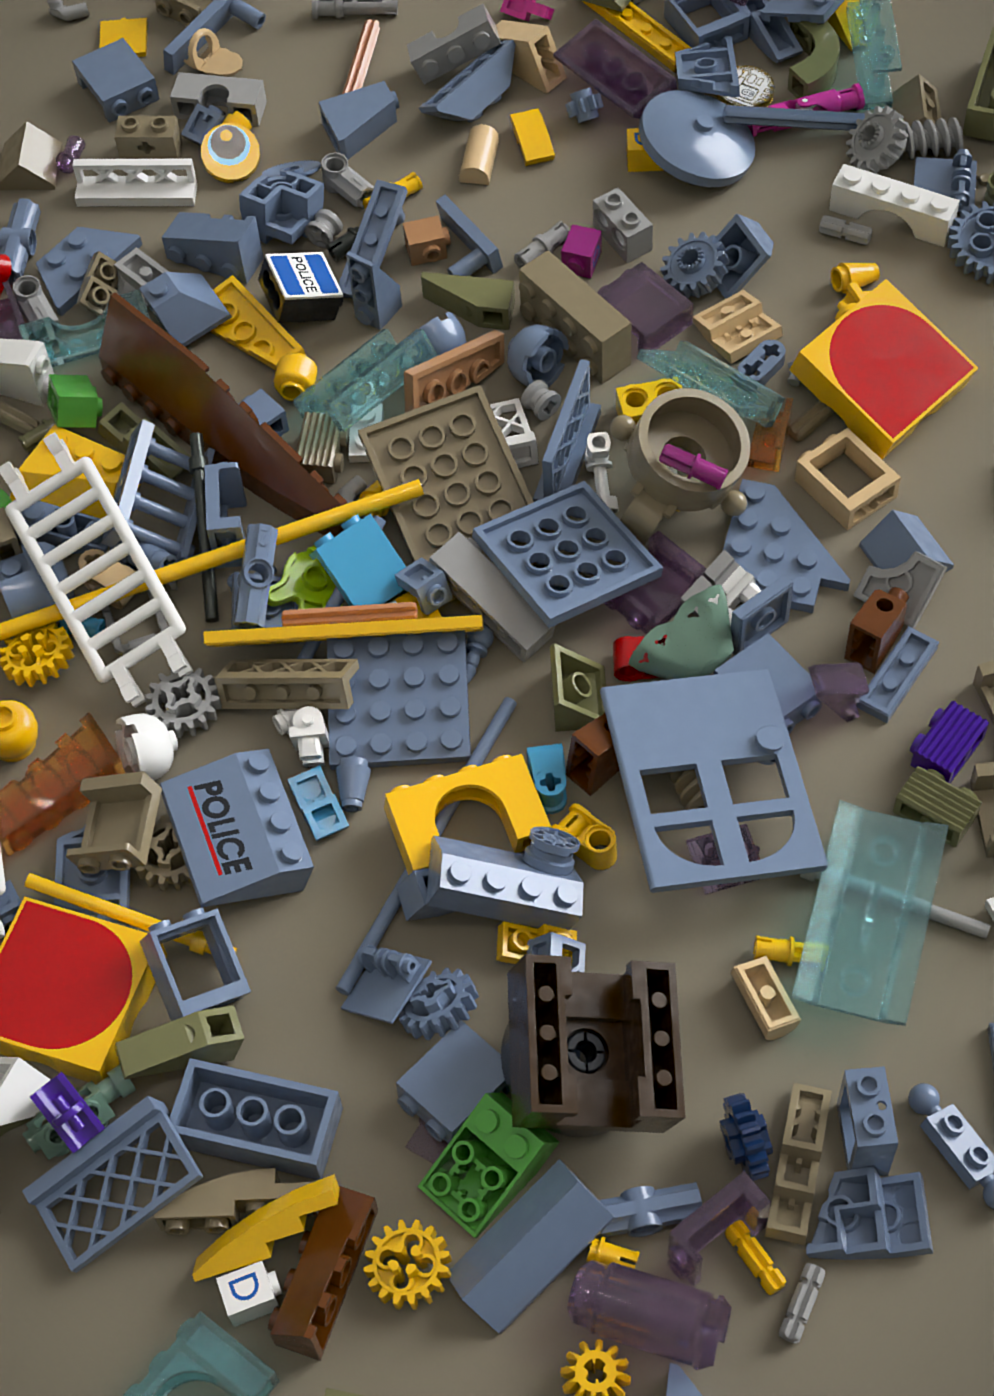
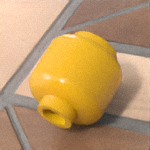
M302 353L286 354L277 363L273 379L275 389L284 399L289 401H300L309 397L315 387L317 366L313 360Z

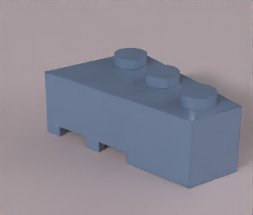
M179 212L162 236L167 259L198 268L203 272L223 276L226 279L233 275L239 282L244 284L249 282L264 259L255 216H247L245 220H236L232 215L225 214L222 219L211 218L210 214Z

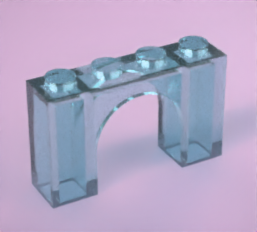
M200 1311L194 1319L192 1317L188 1318L180 1326L176 1333L177 1340L167 1352L163 1350L154 1357L149 1365L148 1370L150 1372L139 1385L137 1383L133 1384L123 1396H166L176 1387L192 1381H205L215 1384L230 1396H269L280 1381L273 1369Z

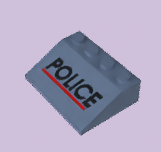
M269 749L234 753L160 783L159 786L162 788L161 795L200 907L304 890L314 865Z

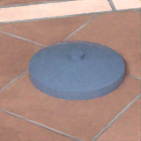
M673 90L661 93L649 101L639 121L640 140L651 159L667 173L693 185L723 187L733 184L747 173L755 156V142L749 127L742 124L724 123L723 110L726 104L699 92Z

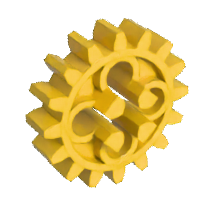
M56 622L49 624L47 627L43 626L19 634L13 639H5L4 642L7 647L0 648V666L9 681L14 679L18 686L26 681L29 687H33L37 680H40L43 685L47 684V677H60L58 670L60 668L68 669L69 665L66 660L74 658L71 650L74 648L73 642L65 628H58Z
M403 1219L398 1222V1230L392 1231L388 1225L384 1226L386 1236L383 1239L373 1236L371 1240L376 1246V1250L365 1251L364 1254L366 1259L372 1263L363 1267L367 1278H372L368 1283L372 1292L380 1291L378 1297L384 1304L393 1298V1305L397 1310L402 1308L404 1301H408L413 1310H416L418 1307V1299L423 1298L428 1304H431L433 1301L430 1293L433 1290L443 1293L445 1290L440 1279L451 1278V1272L445 1264L452 1262V1257L449 1251H444L448 1246L443 1236L436 1238L437 1232L432 1225L423 1231V1226L420 1220L415 1219L411 1228H407ZM414 1240L419 1241L418 1246L415 1244L411 1247V1256L416 1265L409 1264L411 1258L407 1251L408 1244ZM388 1256H394L401 1265H407L405 1271L408 1275L409 1283L403 1289L396 1287L397 1283L400 1285L405 1281V1273L396 1260H390L387 1262L388 1265H383L384 1259ZM428 1264H433L432 1270L428 1273H422L417 1268L425 1269L428 1267Z

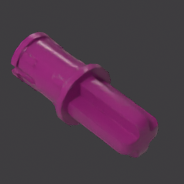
M666 444L659 456L660 463L687 474V479L694 477L716 487L718 490H720L729 471L726 468H721L700 458L701 454L699 453L695 456L671 444Z

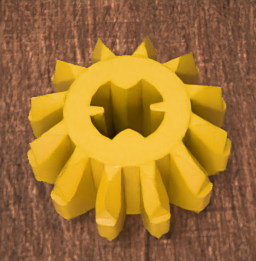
M601 1339L596 1340L595 1350H589L588 1344L582 1341L579 1343L581 1356L571 1351L566 1354V1360L571 1366L561 1367L560 1370L561 1377L568 1380L562 1386L564 1394L576 1393L574 1396H625V1392L621 1387L631 1384V1376L623 1373L629 1367V1362L627 1358L616 1359L619 1351L616 1345L611 1346L605 1353L603 1352V1341ZM596 1369L603 1371V1382L599 1383L597 1378L596 1383L589 1382L588 1371L593 1370L594 1374H596Z

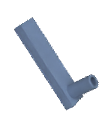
M213 0L163 50L164 70L174 75L185 64L184 59H188L190 40L197 30L206 28L215 34L233 16L255 29H260L265 22L266 15L242 0ZM205 35L199 39L196 51L207 42Z
M377 179L350 251L376 264L379 268L395 225H400L405 220V213L402 209L408 193L405 186ZM346 262L338 285L343 293V297L353 299L348 264Z

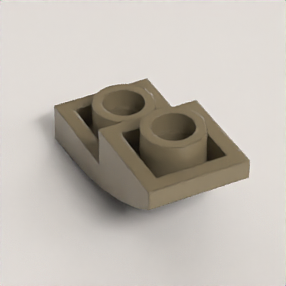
M98 251L94 253L80 288L77 303L98 316L106 318L110 296L118 292L115 290L118 277L117 269L114 266L116 261Z

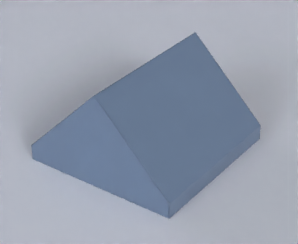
M893 509L859 545L873 566L881 569L895 568L905 563L915 551L947 566L946 572L953 569L954 566L918 516Z

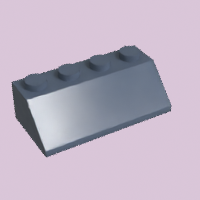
M435 835L431 838L426 905L536 928L547 924L570 930L582 917L584 882L574 867L572 873L568 875L549 874L529 866L524 862L523 854Z

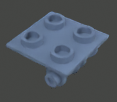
M959 149L953 159L916 157L914 186L960 200L958 212L961 213L962 210L969 212L970 206L972 204L975 205L977 161L972 160V155L967 149Z
M372 944L360 947L357 951V959L366 970L341 1006V1009L393 1024L415 988L421 982L432 961L388 948H379L378 950Z

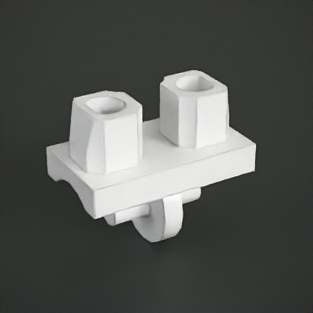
M313 706L302 707L296 711L293 717L294 727H289V737L295 750L299 751V758L303 761L304 767L325 765L323 748L329 747V734L323 715Z

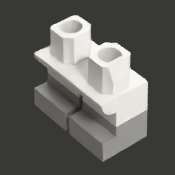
M723 550L704 571L705 578L701 575L684 593L681 601L683 604L691 596L711 586L720 584L727 597L731 626L733 609L740 601L745 603L761 592V590L755 584L754 576L746 572L726 550ZM717 594L715 598H709L708 601L717 604L720 595ZM696 606L693 614L698 617V607Z

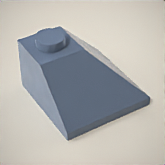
M737 213L716 236L718 241H721L727 250L726 254L730 259V262L725 264L728 273L724 274L722 283L717 286L725 299L740 292L771 257L774 244L758 222Z
M164 272L139 288L150 310L164 330L183 346L189 345L232 318L202 274Z

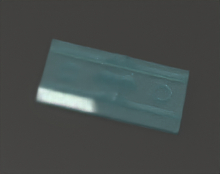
M839 800L826 853L828 868L821 873L792 998L810 1005L886 1024L906 1026L949 825L930 822L921 823L865 810L863 807Z

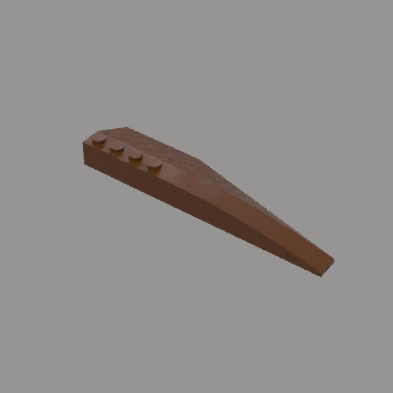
M116 292L110 296L99 352V359L103 369L101 374L109 385L119 387L130 402L134 403L136 401L143 407L145 413L151 419L155 420L157 418L164 424V427L172 436L176 437L178 435L189 445L190 434L202 433L204 453L208 448L215 450L212 463L237 462L243 486L298 521L347 504V501L339 493L334 497L329 493L323 484L324 478L315 470L309 474L300 465L303 462V458L266 422L259 425L258 418L254 414L253 409L244 401L238 405L229 393L230 387L221 378L215 382L206 373L209 371V367L199 357ZM343 523L318 531V533L325 536L331 532L333 537L344 531L341 527Z

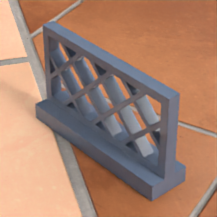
M580 359L542 460L543 472L533 497L534 502L576 484L585 459L589 433H594L601 415V405L590 403V361Z
M150 1096L145 1097L85 1143L74 1154L71 1153L22 1190L28 1203L35 1205L71 1272L77 1273L203 1178L198 1166L170 1121L171 1113L164 1102ZM161 1126L166 1134L163 1152L146 1150L150 1134ZM173 1147L178 1155L172 1154ZM125 1152L136 1153L131 1176L115 1173L118 1159ZM145 1155L161 1157L156 1180L140 1178ZM170 1159L182 1161L189 1173L175 1184L165 1182ZM95 1175L105 1177L99 1200L84 1197L87 1181ZM114 1179L130 1181L125 1204L108 1202ZM139 1183L155 1185L152 1201L144 1208L134 1206ZM63 1199L73 1200L68 1224L58 1222L51 1210ZM82 1202L98 1205L93 1228L77 1226ZM107 1207L123 1209L120 1225L112 1232L102 1230ZM132 1211L137 1212L131 1217ZM61 1228H66V1233H65V1234H64V1232L62 1231ZM76 1230L91 1233L88 1250L79 1257L76 1256L72 1249ZM100 1235H104L105 1237L100 1240Z

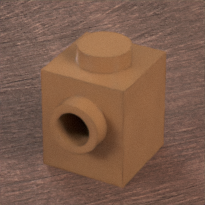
M439 216L403 223L405 246L411 266L447 259L446 246L451 245L448 228L441 226Z

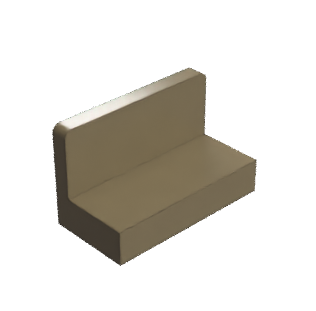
M920 74L892 92L893 109L904 116L903 121L908 122L910 127L915 120H919L923 126L926 119H931L935 125L936 120L941 118L938 89Z

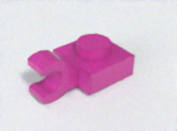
M503 0L500 12L529 22L531 13L551 20L555 9L536 3V0Z

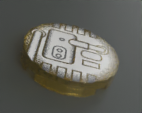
M749 65L736 66L740 97L716 95L719 101L726 105L768 107L773 100L775 86L768 72L759 67Z

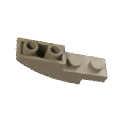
M276 1168L233 1173L188 1189L155 1213L154 1219L161 1231L165 1230L167 1234L185 1235L189 1233V1230L205 1229L208 1233L223 1234L240 1222V1213L245 1212L249 1216L262 1206L312 1182L280 1183Z

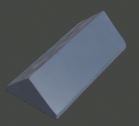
M559 1159L450 1269L451 1278L449 1280L461 1299L495 1331L501 1334L615 1217Z

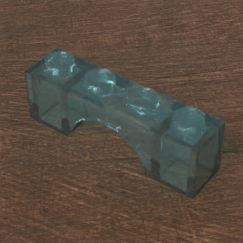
M140 289L120 295L149 318ZM109 301L106 309L100 316L82 325H61L50 317L19 325L22 339L44 342L52 367L100 352Z

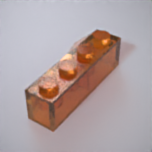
M89 712L79 720L83 726L74 734L69 736L67 733H64L55 741L58 748L47 758L41 760L37 757L28 765L25 777L20 782L12 780L0 790V844L8 856L16 851L25 849L31 844L33 839L46 830L57 827L62 819L90 803V800L80 792L82 779L125 773L118 754Z

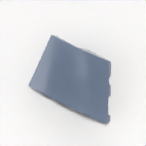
M870 1166L834 1173L828 1188V1199L822 1204L818 1215L819 1223L812 1242L808 1243L806 1247V1254L809 1258L856 1260L933 1254L924 1180L920 1172L881 1178L875 1167Z

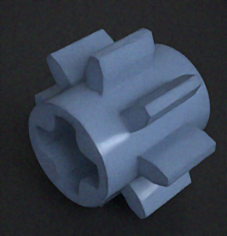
M591 87L571 93L572 101L565 104L569 118L576 116L578 123L599 117L597 109L604 107L600 93L593 95Z

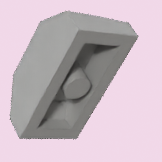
M136 247L114 264L118 277L117 294L141 311L148 304L139 288L164 272L169 271Z

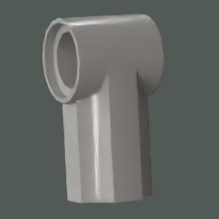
M336 152L325 155L321 161L324 188L330 193H339L356 208L360 207L363 209V200L371 196L374 186L348 166V159L345 155Z
M32 275L17 278L13 283V291L18 309L27 319L35 336H41L45 339L54 335L56 330L60 328V322L41 289L40 281Z

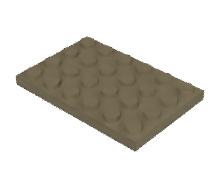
M481 385L358 430V436L382 491L417 479L421 483L424 495L390 507L413 562L421 557L429 562L430 556L458 532L467 539L472 538L473 528L534 502ZM545 528L540 529L541 531L548 533ZM512 541L519 546L527 545L526 542ZM482 550V554H483L488 560L491 561V559H490V558L485 554V552ZM536 562L531 563V565H533V566L536 567V568H539V567H542V566L545 565V564H538V563H536ZM452 594V599L449 602L454 601L457 598Z

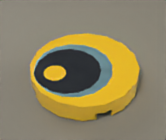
M222 123L213 127L204 136L201 144V160L206 171L216 180L225 183L243 181L248 179L257 169L260 161L259 143L255 135L246 127L236 123Z

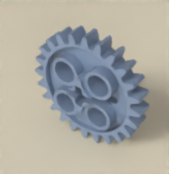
M982 201L980 209L972 204L969 212L962 210L960 218H954L953 226H950L947 248L951 249L950 258H956V267L965 265L964 274L972 271L975 272L974 280L985 276L987 284H990L994 278V204L989 206L986 201Z

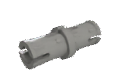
M559 221L547 232L537 234L532 239L533 242L514 255L517 266L519 268L523 267L547 250L553 254V250L565 242L570 231L569 227L565 223L563 224L562 221Z

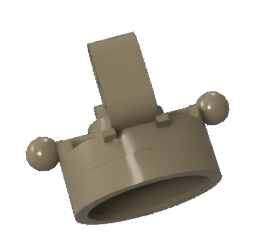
M674 389L659 395L651 401L636 425L635 421L627 415H618L611 421V435L619 441H627L624 451L627 452L628 466L636 481L635 486L630 492L635 498L620 520L643 546L653 534L662 518L670 519L676 510L688 512L708 508L713 510L721 504L722 510L732 517L739 516L746 510V496L740 491L731 489L744 472L749 461V434L738 413L721 398L698 389ZM666 444L682 447L695 456L699 453L701 454L700 458L721 468L728 469L729 471L720 490L694 477L687 479V476L673 473L665 464L659 461L663 447Z

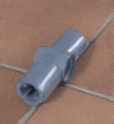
M19 198V201L13 204L8 225L0 230V254H6L10 258L12 265L11 275L6 285H13L17 278L24 275L28 257L33 256L36 252L37 239L35 231L41 211L39 205L33 203L30 199Z
M258 523L249 524L247 527L242 567L237 577L239 587L233 625L241 629L264 628L270 583L274 578L273 562L278 529L272 527V525ZM254 570L259 572L263 578V583L253 582L249 577L248 571Z
M694 1182L657 1190L651 1186H639L625 1190L620 1194V1197L599 1200L614 1215L615 1219L596 1239H600L602 1236L610 1237L626 1233L631 1237H643L661 1231L663 1226L703 1219L702 1200L697 1183Z

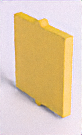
M123 17L121 20L100 21L99 48L124 38L138 57L147 56V18L126 19Z

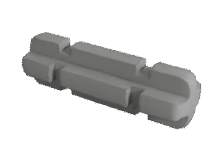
M805 1264L800 1276L801 1282H798L787 1309L786 1316L788 1318H784L779 1330V1336L790 1343L797 1344L800 1342L805 1328L803 1324H807L819 1292L817 1289H820L825 1277V1270L815 1264Z

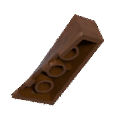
M339 1186L337 1205L313 1212V1216L317 1218L312 1230H306L303 1234L298 1251L301 1254V1258L297 1268H291L285 1279L283 1291L287 1293L282 1306L274 1308L268 1324V1330L271 1331L270 1335L276 1346L321 1361L378 1213L375 1197Z

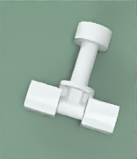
M607 432L589 433L585 453V466L587 471L594 472L596 494L615 514L619 511L616 496H610L607 470L613 467L612 462L608 461L611 440Z

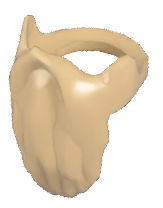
M206 28L199 29L193 34L188 46V59H184V63L193 69L215 76H233L241 71L243 66V60L240 55L226 48H220L217 36ZM205 35L208 48L198 57L196 51L197 43Z

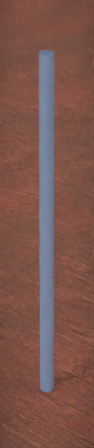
M504 698L465 766H482L517 705L512 698ZM461 801L449 804L436 817L435 824L440 837ZM406 868L360 947L366 944H372L377 947L401 906L396 887L409 876ZM357 952L336 986V990L346 996L350 994L364 970L363 965L357 959Z

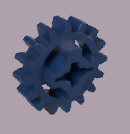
M744 1093L723 1098V1108L726 1114H724L725 1119L719 1121L729 1159H733L735 1165L741 1164L742 1172L744 1175L746 1174L748 1181L752 1182L768 1177L770 1168L767 1163L769 1161L767 1155L773 1154V1146L770 1142L763 1114L759 1115L757 1109L751 1110L750 1101L746 1099Z

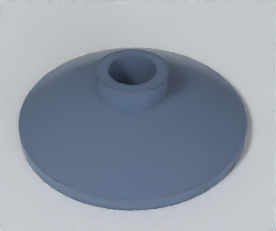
M314 160L284 163L264 170L262 175L265 174L268 178L286 176V172L290 171L309 177L321 168V163Z

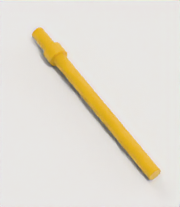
M29 873L25 881L24 887L148 932L150 926L161 922L159 919ZM199 930L195 933L173 939L175 942L189 946V951L204 955L205 952L211 954L203 931Z

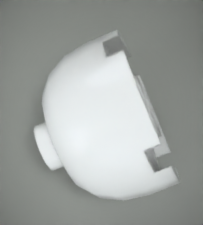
M144 713L133 714L116 720V724L122 725V730L115 731V738L123 768L130 765L133 772L144 771L153 780L159 779L166 774L173 763V751L178 750V742L174 731H168L162 721L153 715Z

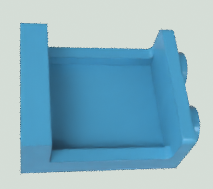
M371 513L363 519H360L358 514L341 525L344 531L333 537L331 532L314 542L317 549L309 554L312 560L316 558L319 560L349 606L383 604L404 590L398 586L395 574L406 568V566Z

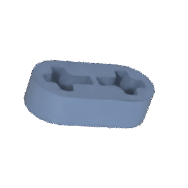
M765 340L760 343L739 364L737 370L738 386L746 391H756L762 388L783 367L786 350L784 345L776 340Z

